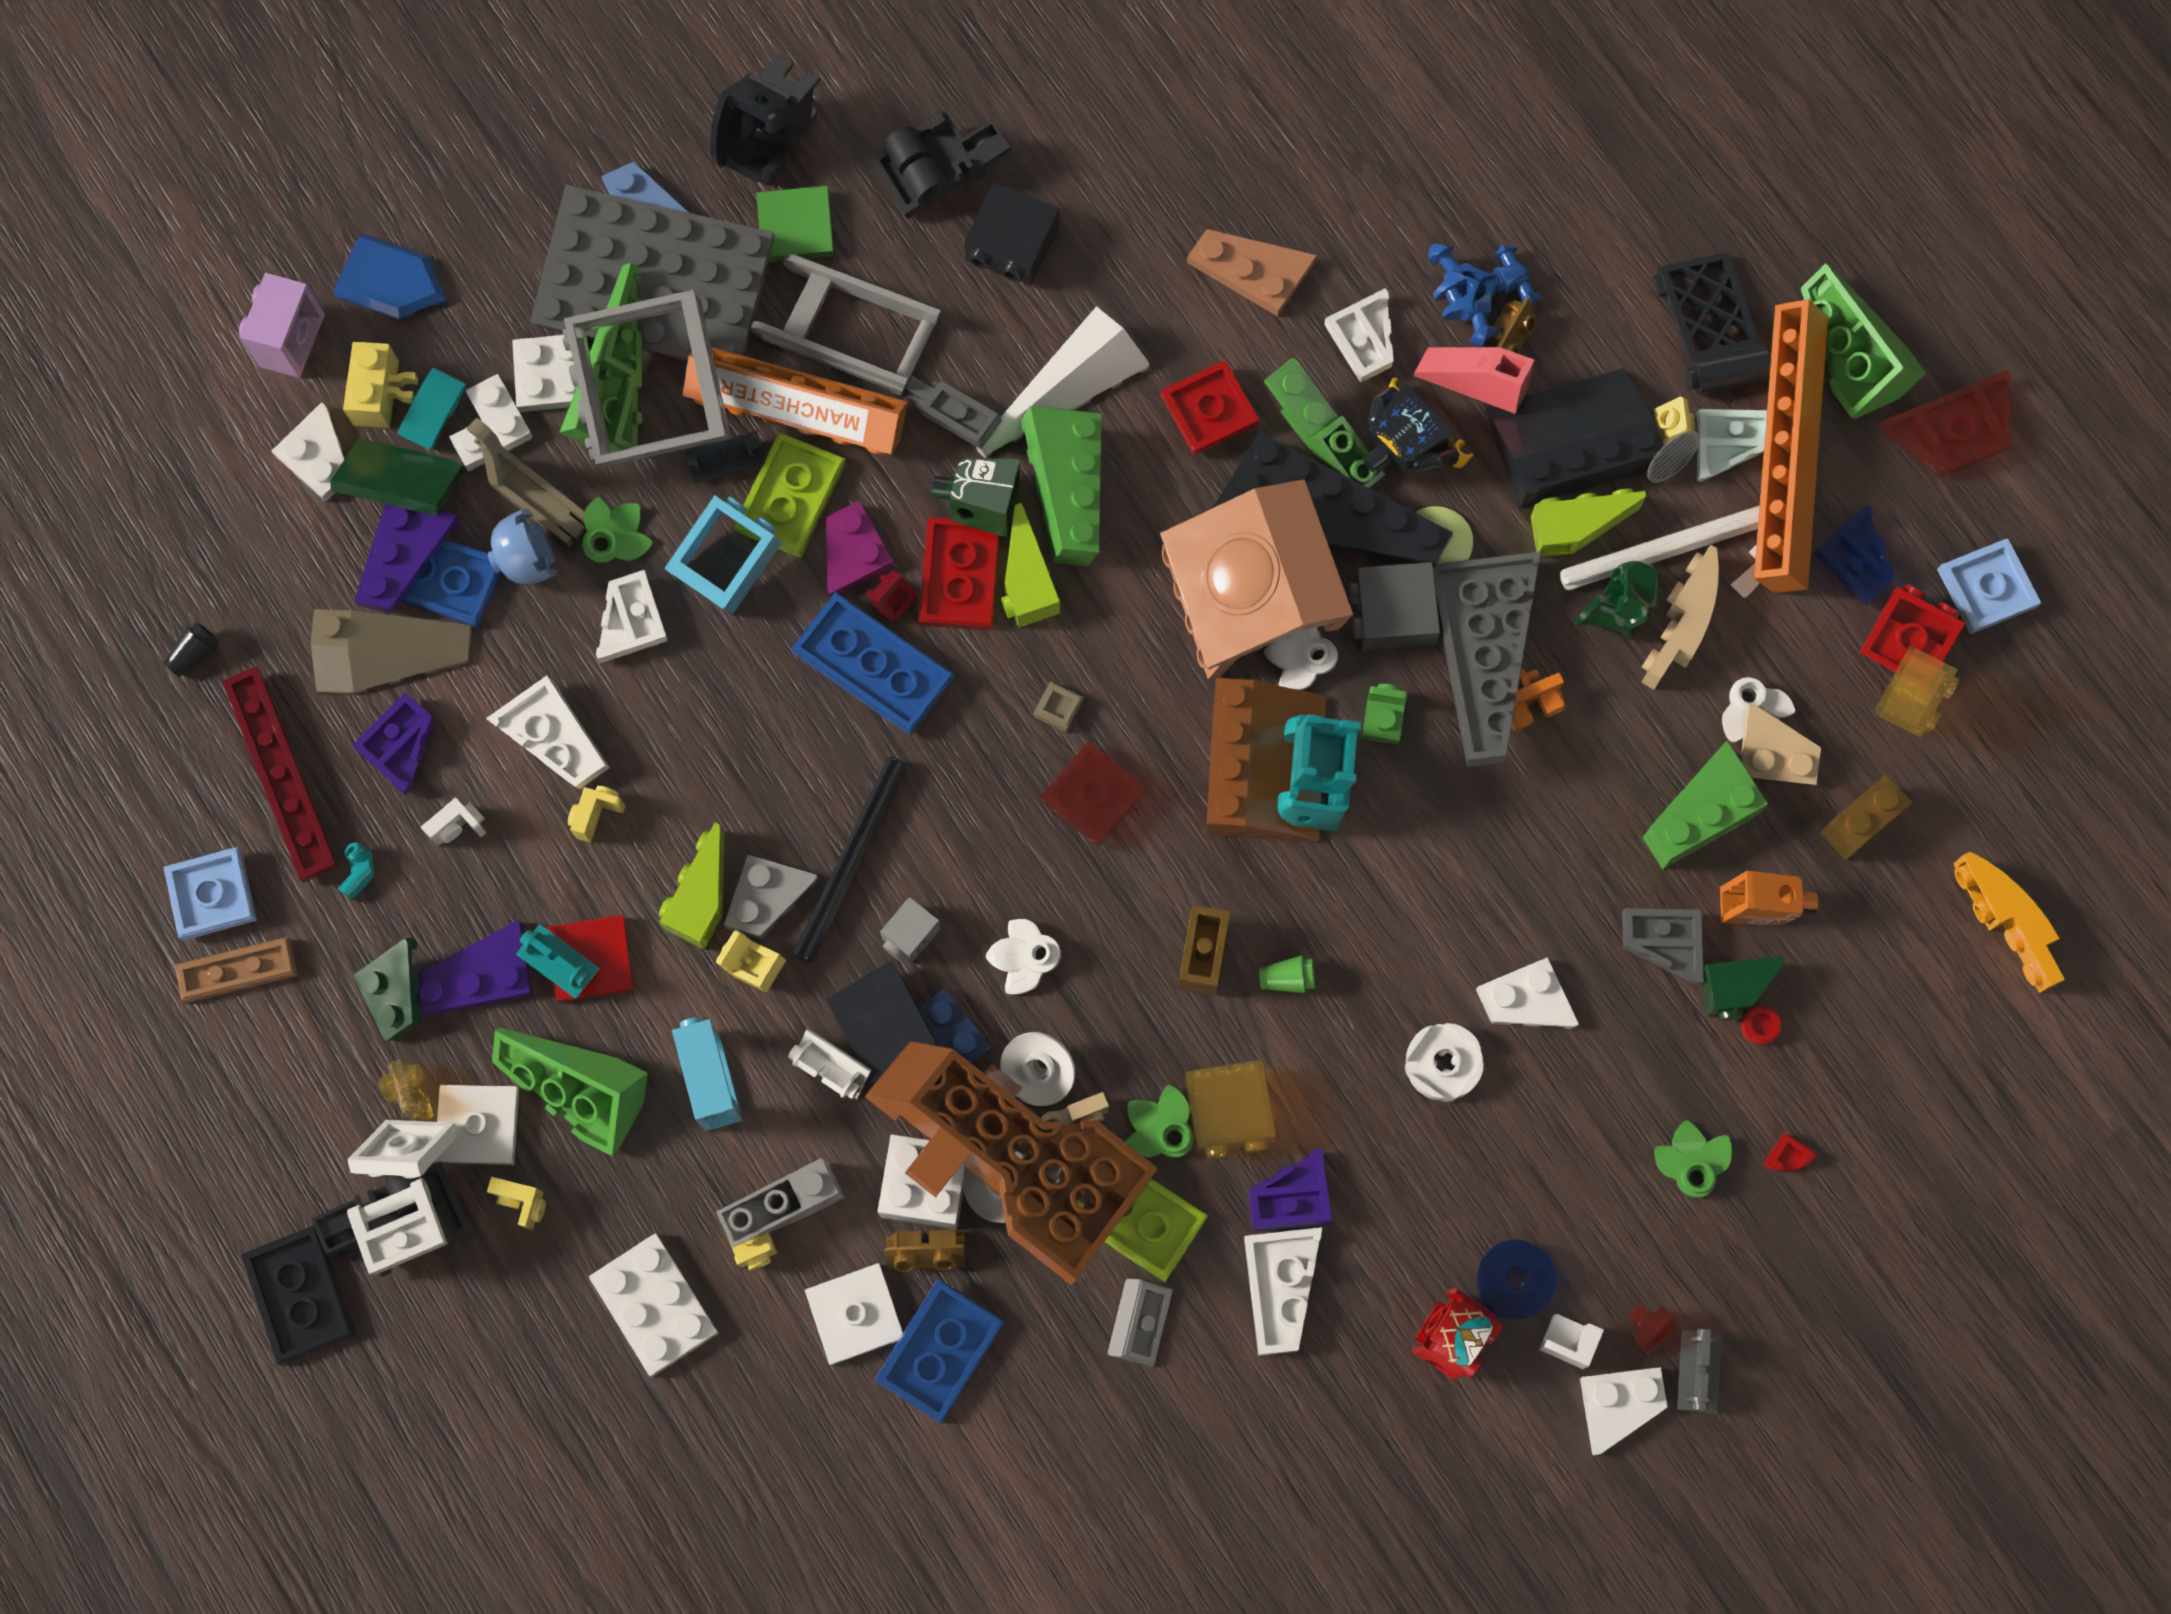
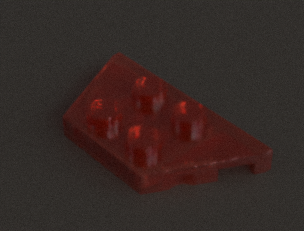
M2008 370L1886 419L1881 422L1879 428L1881 432L1941 477L2007 451L2012 445V432L2009 426L2011 401H2008V383L2011 381L2010 373Z

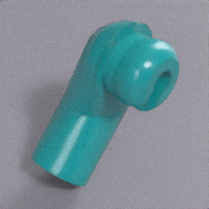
M359 842L351 843L345 850V857L349 859L351 874L338 888L352 901L371 881L375 873L372 852L367 846H363Z

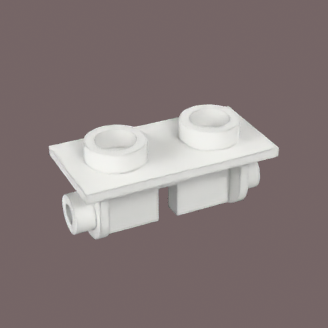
M809 1029L805 1031L799 1046L795 1045L788 1055V1058L793 1061V1066H798L813 1077L819 1074L823 1077L821 1082L838 1092L842 1098L848 1096L851 1099H857L871 1072V1069Z

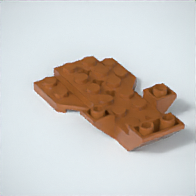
M910 1041L865 1096V1098L894 1121L901 1115L931 1139L906 1170L905 1174L936 1198L963 1164L1001 1195L1008 1236L1072 1285L1158 1168L1097 1120H1084L1079 1124L1062 1125L1060 1122H1044L1015 1099L1022 1087L995 1065L991 1064L983 1073L953 1049ZM1016 1151L1023 1156L1022 1159L1016 1156ZM1046 1177H1051L1054 1180V1182L1050 1183L1046 1179ZM1078 1200L1085 1205L1083 1208L1078 1205Z

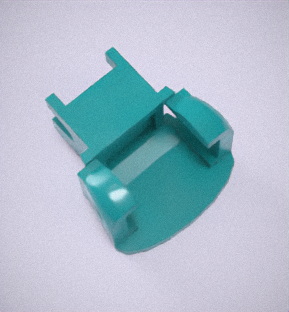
M1300 714V716H1293L1287 720L1284 729V741L1288 743L1294 742L1290 791L1282 792L1278 795L1277 809L1283 820L1293 826L1338 831L1349 807L1351 786L1356 782L1357 774H1354L1357 733L1361 729V722L1322 718L1321 716ZM1299 789L1328 793V805L1297 801Z

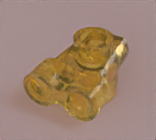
M403 1058L387 1065L389 1073L378 1078L379 1088L388 1103L392 1106L398 1103L404 1116H411L413 1121H427L434 1115L433 1110L421 1088L422 1085L426 1084V1079L419 1066L415 1063L411 1065Z

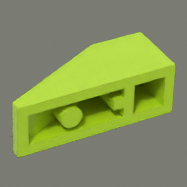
M1022 503L1016 504L1014 507L1005 578L1006 596L1001 597L1008 619L1015 617L1018 628L1060 614V601Z

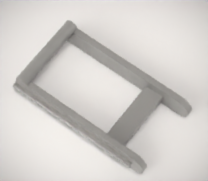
M787 254L783 261L784 266L793 273L808 278V281L784 330L754 321L750 327V332L762 341L887 388L896 395H902L904 387L907 385L937 323L941 310L802 257ZM830 287L921 321L896 374L805 339Z

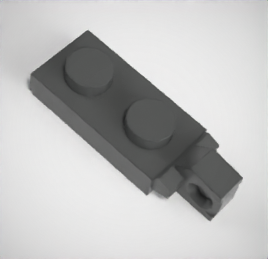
M912 376L904 387L907 390L908 398L917 403L915 408L923 416L980 449L983 448L1002 421L998 413L942 381L939 383L934 381L931 386H928Z

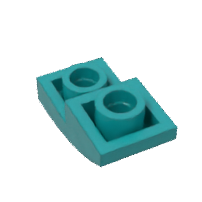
M432 368L414 398L397 434L428 450H434L448 417L453 416L467 384L436 368Z

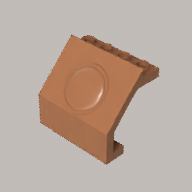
M1304 479L1254 488L1160 533L1164 543L1162 545L1163 562L1170 568L1174 580L1173 589L1175 596L1182 603L1185 612L1186 628L1193 635L1197 646V660L1199 665L1204 668L1208 680L1222 677L1238 658L1301 630L1324 626L1326 632L1339 630L1353 615Z

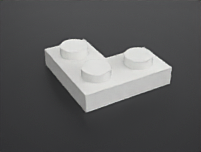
M498 374L465 390L481 421L497 435L506 450L509 451L533 438ZM467 428L449 437L468 472L485 463L482 449L474 442L476 437Z

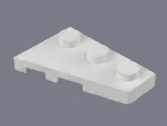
M1322 1227L1244 1236L1258 1356L1297 1352L1299 1350Z

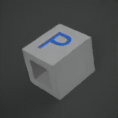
M909 897L880 931L882 939L885 941L882 947L895 959L900 961L905 957L913 963L941 929L939 920Z

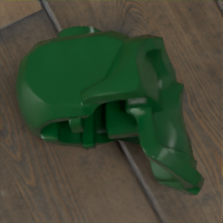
M1628 561L1617 566L1612 571V577L1608 588L1605 589L1604 595H1598L1582 611L1574 623L1578 626L1583 624L1601 627L1602 630L1615 631L1623 634L1628 639H1632L1635 635L1636 627L1644 624L1649 619L1653 610L1658 609L1663 597V589L1659 588L1658 572L1653 565L1644 561Z

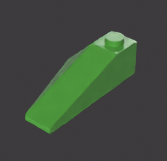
M1825 263L1801 287L1804 300L1810 299L1828 316L1825 361H1827L1832 378L1829 380L1833 394L1851 418L1857 419L1900 399L1926 374L1907 346L1830 264Z
M504 1028L495 1030L492 1062L524 1091L533 1090L548 1104L545 1109L553 1116L559 1113L574 1126L571 1132L581 1141L611 1156L616 1154L644 1105L648 1073L617 1057Z

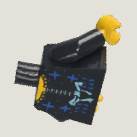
M1393 378L1389 387L1373 398L1367 424L1369 427L1368 440L1375 448L1362 460L1375 475H1378L1390 463L1404 475L1410 471L1420 473L1451 465L1455 468H1462L1473 457V453L1464 454L1460 451L1465 444L1462 439H1459L1452 447H1449L1453 443L1454 431L1406 383L1399 389L1396 387L1399 379Z

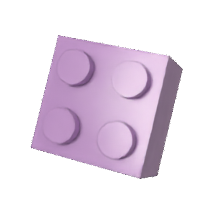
M265 273L261 284H257L253 291V304L250 312L240 323L239 338L259 367L300 378L325 313L307 284Z

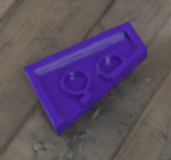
M385 504L354 599L357 606L393 614L418 580V574L430 557L434 558L441 548L439 544L450 530L453 531L459 523L460 519L458 516L441 511L435 516Z

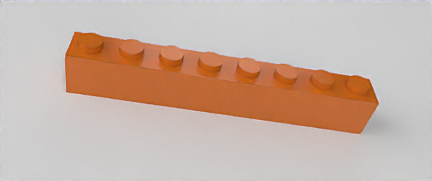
M1810 299L1775 305L1754 579L1773 593L1807 590L1809 585L1828 316Z

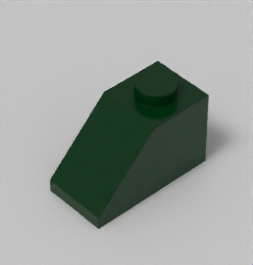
M1776 956L1707 964L1703 968L1704 982L1702 983L1707 1017L1719 1016L1720 1021L1743 1018L1742 1013H1745L1754 1005L1784 965V957Z

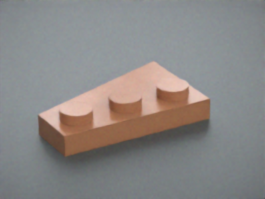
M1206 229L1187 256V263L1278 317L1316 262L1317 255Z

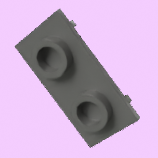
M1682 1329L1678 1410L1717 1414L1722 1334L1713 1333V1330L1697 1329V1331Z

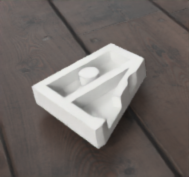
M321 402L272 450V453L326 502L336 493L331 491L330 480L345 458L339 438L331 422L330 413Z
M1548 958L1480 985L1476 989L1492 1024H1523L1528 1027L1557 1026L1564 1027V1029H1573L1579 1025Z

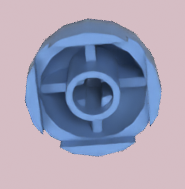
M526 508L507 516L493 529L491 536L492 551L488 552V558L497 573L502 571L508 579L518 584L532 585L554 577L557 574V570L550 569V564L556 562L550 542L541 525L532 526L531 522L527 519L534 515Z

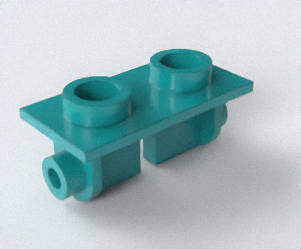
M541 924L538 925L534 932L527 930L520 939L523 946L516 955L575 999H577L600 970L599 967Z

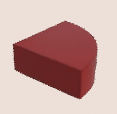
M1785 1132L1781 1135L1762 1166L1776 1172H1793L1810 1164L1818 1154Z

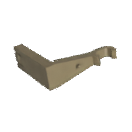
M476 418L467 427V430L476 437L474 442L483 451L490 485L520 510L526 508L531 511L534 516L530 518L570 548L574 544L571 537L577 540L586 530L571 515L573 514L584 523L585 511L506 450L497 435L485 423Z

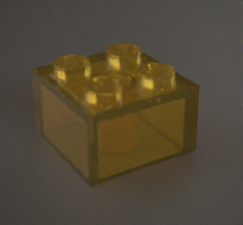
M1909 646L1877 704L1874 713L1878 717L1921 738L1924 730L1930 733L1935 727L1941 715L1936 709L1942 698L1949 699L1956 689L1959 678L1955 677L1958 669Z

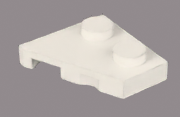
M1386 288L1325 319L1324 325L1360 383L1391 368L1393 364V348L1390 341L1391 321L1388 314L1389 295Z
M642 570L609 581L606 594L607 605L601 622L602 634L600 645L596 650L599 663L668 641L645 571Z
M1661 1367L1580 1378L1592 1455L1603 1453L1667 1408Z

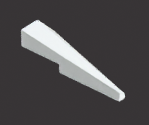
M1096 306L1001 416V423L982 449L976 447L977 452L983 457L988 458L995 450L1010 442L1015 443L1021 440L1025 434L1022 432L1020 421L1029 406L1075 410L1090 402L1092 397L1110 387L1114 389L1121 385L1122 381L1138 372H1145L1149 368L1150 363L1125 329Z

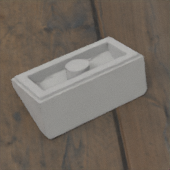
M1126 1279L1108 1349L1109 1356L1154 1367L1173 1292L1172 1289L1140 1279Z

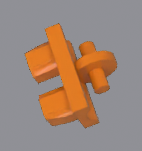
M1521 667L1511 724L1514 732L1526 728L1533 723L1534 719L1527 706L1536 702L1539 703L1546 718L1564 710L1566 705L1560 690L1564 681L1560 673L1530 684L1540 679L1538 670L1534 669L1525 673Z

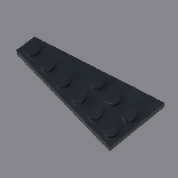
M1261 432L1254 439L1214 507L1221 505L1254 488L1304 479L1329 549L1335 547L1352 550L1354 554L1365 556L1367 553L1389 557L1392 561L1409 564L1432 562L1433 568L1436 567L1452 540L1454 533Z

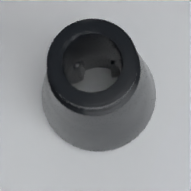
M195 622L191 627L186 626L167 658L163 661V664L176 676L181 677L184 672H187L214 653V647L219 640L199 622Z

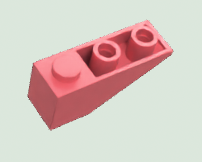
M1428 347L1414 372V376L1515 414L1529 388L1535 360L1501 347Z

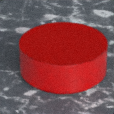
M1765 1005L1751 1008L1744 1014L1741 1020L1743 1036L1755 1045L1761 1046L1771 1043L1779 1036L1782 1029V1021L1779 1014L1773 1008Z

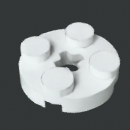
M1445 1023L1444 1025L1428 1026L1416 1034L1407 1049L1406 1074L1412 1085L1424 1096L1433 1100L1452 1102L1467 1095L1480 1080L1483 1073L1481 1047L1471 1032L1457 1024ZM1446 1053L1453 1056L1451 1064L1455 1066L1452 1071L1449 1069L1438 1070L1436 1068L1438 1062L1434 1059V1056L1438 1054L1443 1057Z

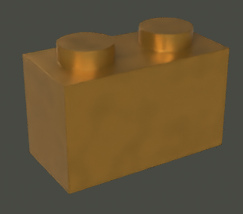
M1885 774L1836 816L1820 834L1845 860H1848L1899 816L1912 801Z
M1192 905L1178 989L1216 995L1230 911Z

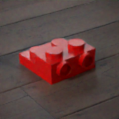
M1906 584L1904 590L1899 587L1894 588L1859 653L1927 689L1965 623L1957 619L1961 613L1958 610L1942 602L1936 608L1924 601L1926 593Z

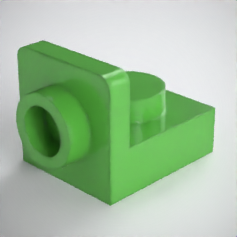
M1379 684L1378 687H1370L1362 732L1363 740L1399 745L1408 692L1400 691L1398 686L1392 684Z

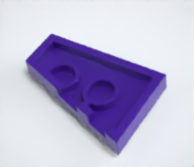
M518 919L420 972L418 1001L421 1005V1017L533 996L528 963L516 955L523 946L520 942L523 935L522 922Z

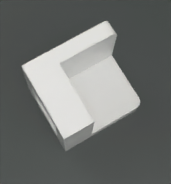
M1555 1314L1551 1318L1539 1350L1576 1367L1585 1369L1591 1363L1603 1329L1590 1323L1583 1326L1559 1314Z

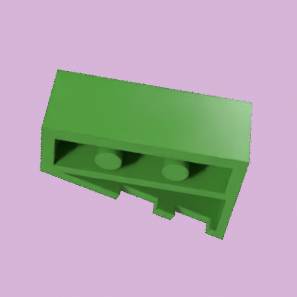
M1726 741L1651 825L1643 839L1661 868L1665 869L1757 817L1768 803L1728 741Z

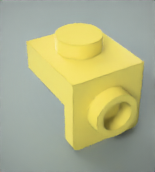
M1676 398L1654 409L1656 426L1664 445L1681 433L1692 430L1696 431L1694 414L1689 412L1688 400L1686 398Z
M597 786L596 790L584 787L579 804L572 806L568 818V825L571 826L570 830L576 839L591 843L602 808L624 813L626 806L622 799L618 797L619 793L604 786Z
M737 930L733 932L728 942L725 943L716 960V963L733 977L766 993L786 962V959L780 954L751 941Z

